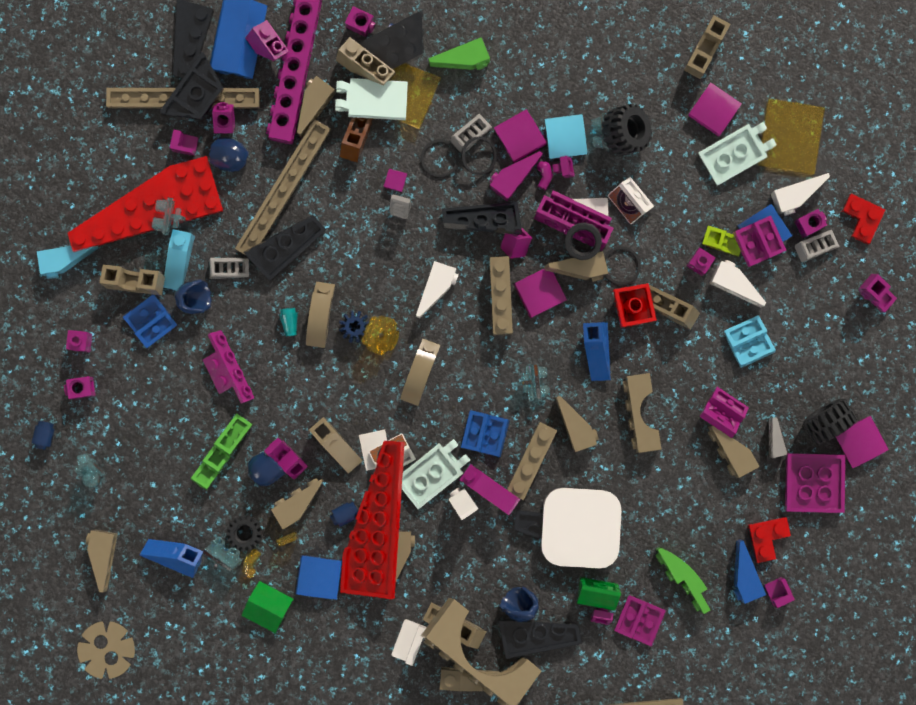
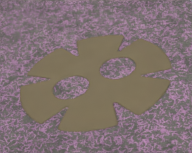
M98 622L88 627L82 634V637L90 642V644L79 642L77 647L80 663L91 660L85 667V671L100 679L103 678L105 668L107 669L109 679L123 674L131 664L122 657L134 658L135 654L133 638L121 641L128 630L115 622H109L107 632L103 622ZM99 635L105 636L108 640L107 646L103 649H98L94 645V640ZM110 651L118 655V661L114 665H108L105 662V655Z

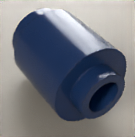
M38 421V425H35L31 442L35 444L34 448L46 450V447H51L55 431L53 423Z
M347 502L331 510L333 514L330 517L335 526L339 525L342 527L356 520L358 510L354 502Z

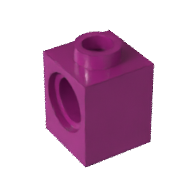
M354 6L345 21L347 29L364 37H367L368 33H372L376 25L373 15ZM360 19L366 20V24L364 26H358L356 24L357 21Z
M225 102L215 104L212 111L214 133H233L235 128L234 104ZM219 115H225L228 119H222Z
M819 209L794 221L802 238L827 226V218ZM809 218H813L816 221L815 227L809 225Z
M699 247L692 255L686 267L703 276L710 268L715 257Z
M68 330L66 349L90 352L92 333Z
M93 377L67 379L64 385V392L68 399L96 396ZM81 383L83 390L78 394L75 391V386Z

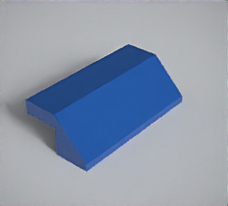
M223 0L210 61L214 71L224 75L235 74L246 79H253L258 54H256L245 37L253 27L265 21L267 5L254 0Z

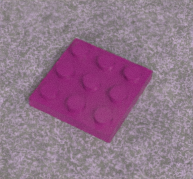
M787 453L785 511L845 513V455Z

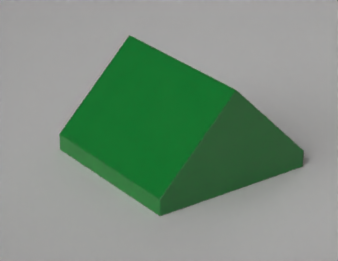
M580 577L577 604L616 610L621 597L618 584Z
M259 581L249 597L241 616L276 633L294 598Z

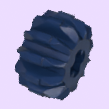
M350 311L351 318L344 314L343 317L347 321L339 322L345 326L340 328L339 331H347L342 337L346 339L350 335V343L353 342L354 337H356L357 343H360L359 336L366 340L367 336L364 332L371 333L370 329L365 328L370 326L371 322L364 323L368 316L364 315L360 318L361 311L357 312L356 317L354 312ZM355 322H358V326H360V329H356L355 332H353V329L350 328L351 324L354 325Z

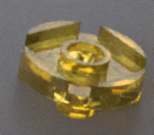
M373 316L365 328L362 343L366 345L369 351L378 355H383L388 350L391 351L399 339V331L396 329L397 323L392 318L386 316ZM381 332L384 334L383 338H379Z

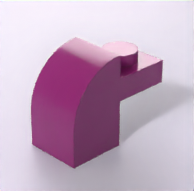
M870 274L858 289L864 299L869 300L883 313L897 299L889 291L891 286L879 274Z
M279 438L264 450L294 480L308 467L293 449Z

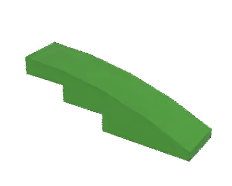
M236 414L203 459L202 464L193 474L191 480L207 491L252 424Z

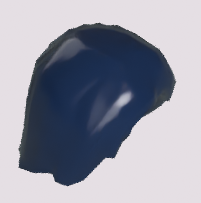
M227 137L216 139L212 143L209 153L210 163L220 170L229 172L239 171L245 167L249 152L242 143Z
M201 279L181 285L175 293L178 308L184 313L189 314L204 313L211 307L212 298L210 297L211 292L207 282Z
M265 452L252 457L248 462V475L259 486H268L285 475L282 467L272 457L265 455Z
M525 587L512 588L506 593V596L503 597L499 605L503 612L517 622H528L535 617L539 609L537 597Z

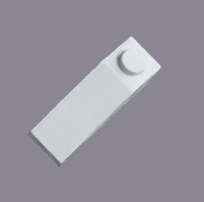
M829 173L773 191L771 196L777 213L779 215L784 213V216L796 213L795 209L800 207L830 177Z
M728 260L718 263L709 284L760 308L765 306V300L741 270L735 267L736 264Z
M434 261L416 314L417 318H421L450 289L451 284H456L459 275L455 273L456 268Z
M458 487L450 493L449 501L461 520L478 510V507L465 488L461 490Z

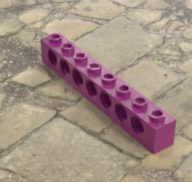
M293 0L295 10L294 13L290 14L289 19L291 30L290 32L287 31L285 42L288 43L287 49L289 53L282 56L284 64L283 68H280L278 72L280 83L279 87L276 86L274 92L276 103L272 105L270 116H273L271 124L268 123L266 131L271 141L293 145L322 0ZM303 9L310 10L308 15L300 14ZM305 27L306 31L303 34H299L297 29ZM296 45L303 47L300 52H294L293 48ZM293 63H297L299 65L298 69L295 71L289 69L290 65ZM292 81L295 83L294 88H285L288 82ZM290 100L291 105L284 108L282 107V102ZM281 118L288 120L285 126L278 125V121Z

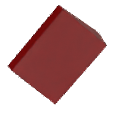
M649 283L613 290L621 328L657 321Z

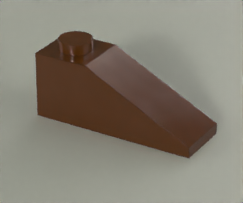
M352 117L341 143V158L358 163L373 118Z

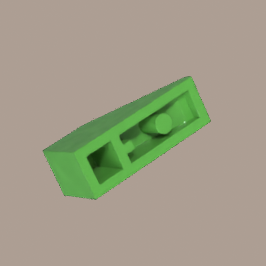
M482 38L428 58L430 67L468 70L477 68V70H481L490 63V57Z

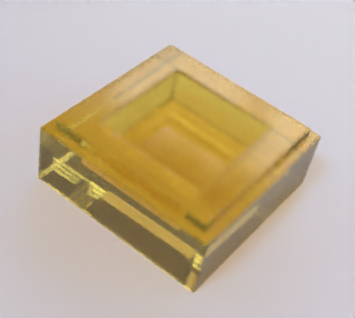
M295 531L276 541L278 546L281 547L297 540L298 536Z

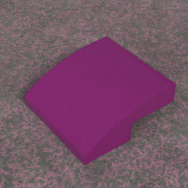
M710 82L688 116L717 136H720L742 103Z
M527 109L494 127L495 133L514 163L547 144Z
M771 216L733 232L748 267L786 251Z
M545 268L513 284L530 318L567 300L554 273L546 271Z
M716 387L700 417L730 438H733L749 407L719 387Z
M871 415L855 422L851 428L836 437L852 468L889 450Z
M629 595L614 631L652 646L667 610Z

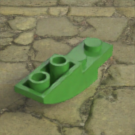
M660 547L656 548L658 553L655 556L661 565L665 564L667 568L665 573L669 580H674L677 584L682 581L684 582L682 587L687 595L691 594L694 599L691 603L697 612L700 610L705 614L710 611L701 594L707 588L695 571L671 552Z

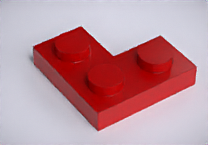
M851 193L841 212L858 219L851 237L870 244L886 209Z
M787 517L748 525L756 563L776 559L772 540L791 536Z

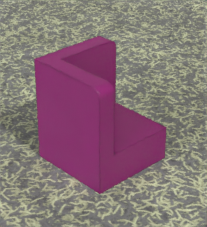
M173 130L169 148L173 152L195 156L199 139L195 136L185 135L182 131Z
M523 228L522 235L505 233L501 249L510 258L525 257L532 237Z
M780 577L764 585L773 606L776 608L795 600L785 578Z

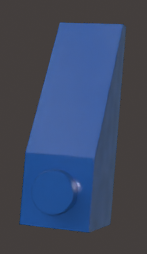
M738 540L736 541L734 586L736 589L733 592L738 601L741 600L742 603L746 604L765 596L766 593L744 541Z

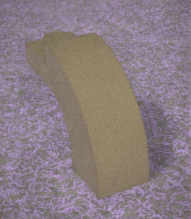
M316 282L308 317L307 346L325 348L335 284Z
M422 339L408 374L401 400L419 405L440 349L439 344Z

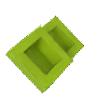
M707 227L703 245L739 257L741 250L734 234L715 227Z

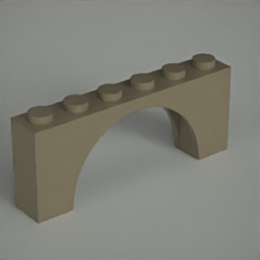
M448 598L421 634L425 639L424 643L431 649H434V647L440 651L438 655L444 660L448 661L450 659L454 662L453 667L459 672L463 673L465 671L469 675L468 679L475 685L481 684L484 687L482 690L487 695L497 697L498 704L518 705L541 673V670L528 659L522 657L514 665L502 672L486 674L474 669L463 654L460 638L462 625L469 611L455 599Z

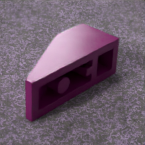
M539 151L502 169L499 174L495 172L489 180L491 183L489 188L508 202L541 159L543 153Z
M471 464L460 478V481L508 515L511 514L520 501L518 497Z

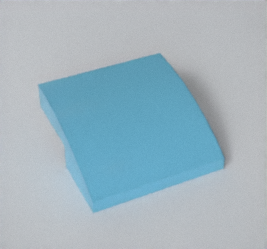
M582 114L545 119L550 159L587 154Z
M759 315L724 331L740 368L769 356L776 351Z

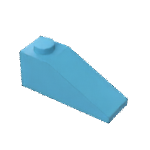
M172 230L163 288L177 291L184 284L195 239L192 233Z
M71 246L37 251L40 274L47 276V279L59 277L58 274L65 273L97 250L98 246L73 252Z

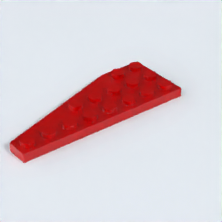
M207 156L167 167L69 231L68 236L73 252L165 228L167 216L171 218L170 226L223 212ZM170 202H174L173 212L172 208L169 209ZM174 217L183 218L184 221L178 222L173 221Z
M383 442L376 461L378 464L369 480L371 482L368 491H365L356 516L357 521L354 530L351 531L349 535L350 541L343 552L340 593L395 599L405 442Z

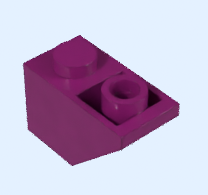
M267 20L253 27L245 37L256 54L272 61L289 53V50Z

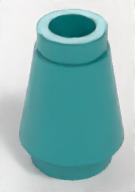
M295 308L281 309L279 317L285 336L297 335L298 312H296Z

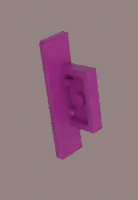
M220 330L209 333L208 337L216 352L203 359V362L218 393L221 394L234 388L241 404L254 399L252 390L248 386L243 371L240 369L223 332Z

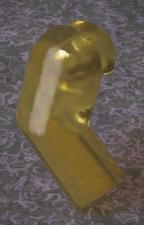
M256 549L250 552L243 563L242 573L248 578H252L256 573L252 565L261 555Z

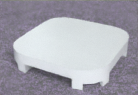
M557 488L550 492L543 504L541 550L545 558L552 564L570 567L605 568L613 564L618 557L620 545L621 505L617 497L611 492L590 489Z

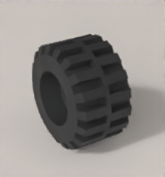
M627 104L609 110L607 115L604 116V122H602L604 142H607V147L611 148L613 153L627 155L642 151L645 147H648L649 141L652 138V124L643 108H640L637 104Z
M838 399L810 414L802 424L813 442L821 444L851 428L857 421V418L846 400Z

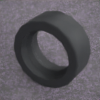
M586 222L578 223L567 232L565 248L573 258L589 260L600 251L602 238L599 230L594 225ZM580 230L591 232L595 238L594 247L585 253L578 252L572 245L573 235Z

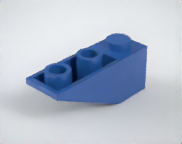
M583 323L584 345L591 381L611 380L608 323Z
M148 539L140 556L193 578L201 564L203 551L183 543Z

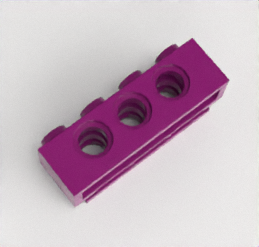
M554 190L550 197L544 195L534 216L535 220L564 234H567L569 229L578 223L586 222L594 225L599 230L602 238L600 251H603L614 229L609 226L611 217ZM580 230L573 235V238L594 247L595 238L591 232Z

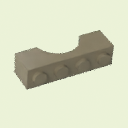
M509 256L490 257L493 336L512 335Z
M650 373L627 376L625 381H622L624 393L627 392L628 400H625L626 410L630 411L631 419H628L630 431L633 430L634 438H631L633 450L636 449V453L661 450L659 430L647 426L640 414L642 401L653 392Z
M538 422L527 449L507 486L509 492L524 500L557 432L556 429L541 422Z

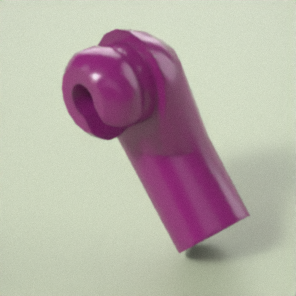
M540 161L537 164V170L541 172L542 178L538 187L546 190L553 178V173L548 162Z

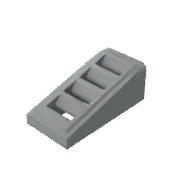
M478 114L451 137L450 142L461 153L464 144L469 140L464 133L470 138L483 137L492 126ZM476 122L483 128L482 131L475 124ZM470 128H472V129L477 133V135H475V134L470 130ZM480 139L472 141L467 146L465 152L469 150Z
M393 194L390 200V215L407 219L411 209V200Z
M832 230L795 245L801 262L808 261L839 247ZM824 237L827 238V240H828V242H829V244H830V247H828V245H827V243H826ZM811 242H812V245H813V247H814V249H815V251H816L815 253H814V251H813V249H812V246H811V244H810Z
M249 258L209 259V279L249 277ZM224 263L227 264V273H223ZM231 263H234L235 273H231ZM239 263H242L243 273H239ZM215 264H219V273H215Z
M772 417L769 418V458H776L787 455L778 419Z

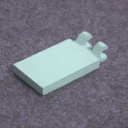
M351 78L350 83L337 81L336 93H347L346 101L336 99L335 111H348V117L406 120L408 82L387 81L383 86L369 79Z
M764 122L754 128L747 124L698 153L717 186L767 158L768 156L765 152L777 145L773 138L764 144L760 140L758 134L767 129Z
M454 439L444 447L439 443L403 472L402 490L417 509L421 508L461 476L463 472L460 468L470 461L466 454L458 461L450 451L458 446Z

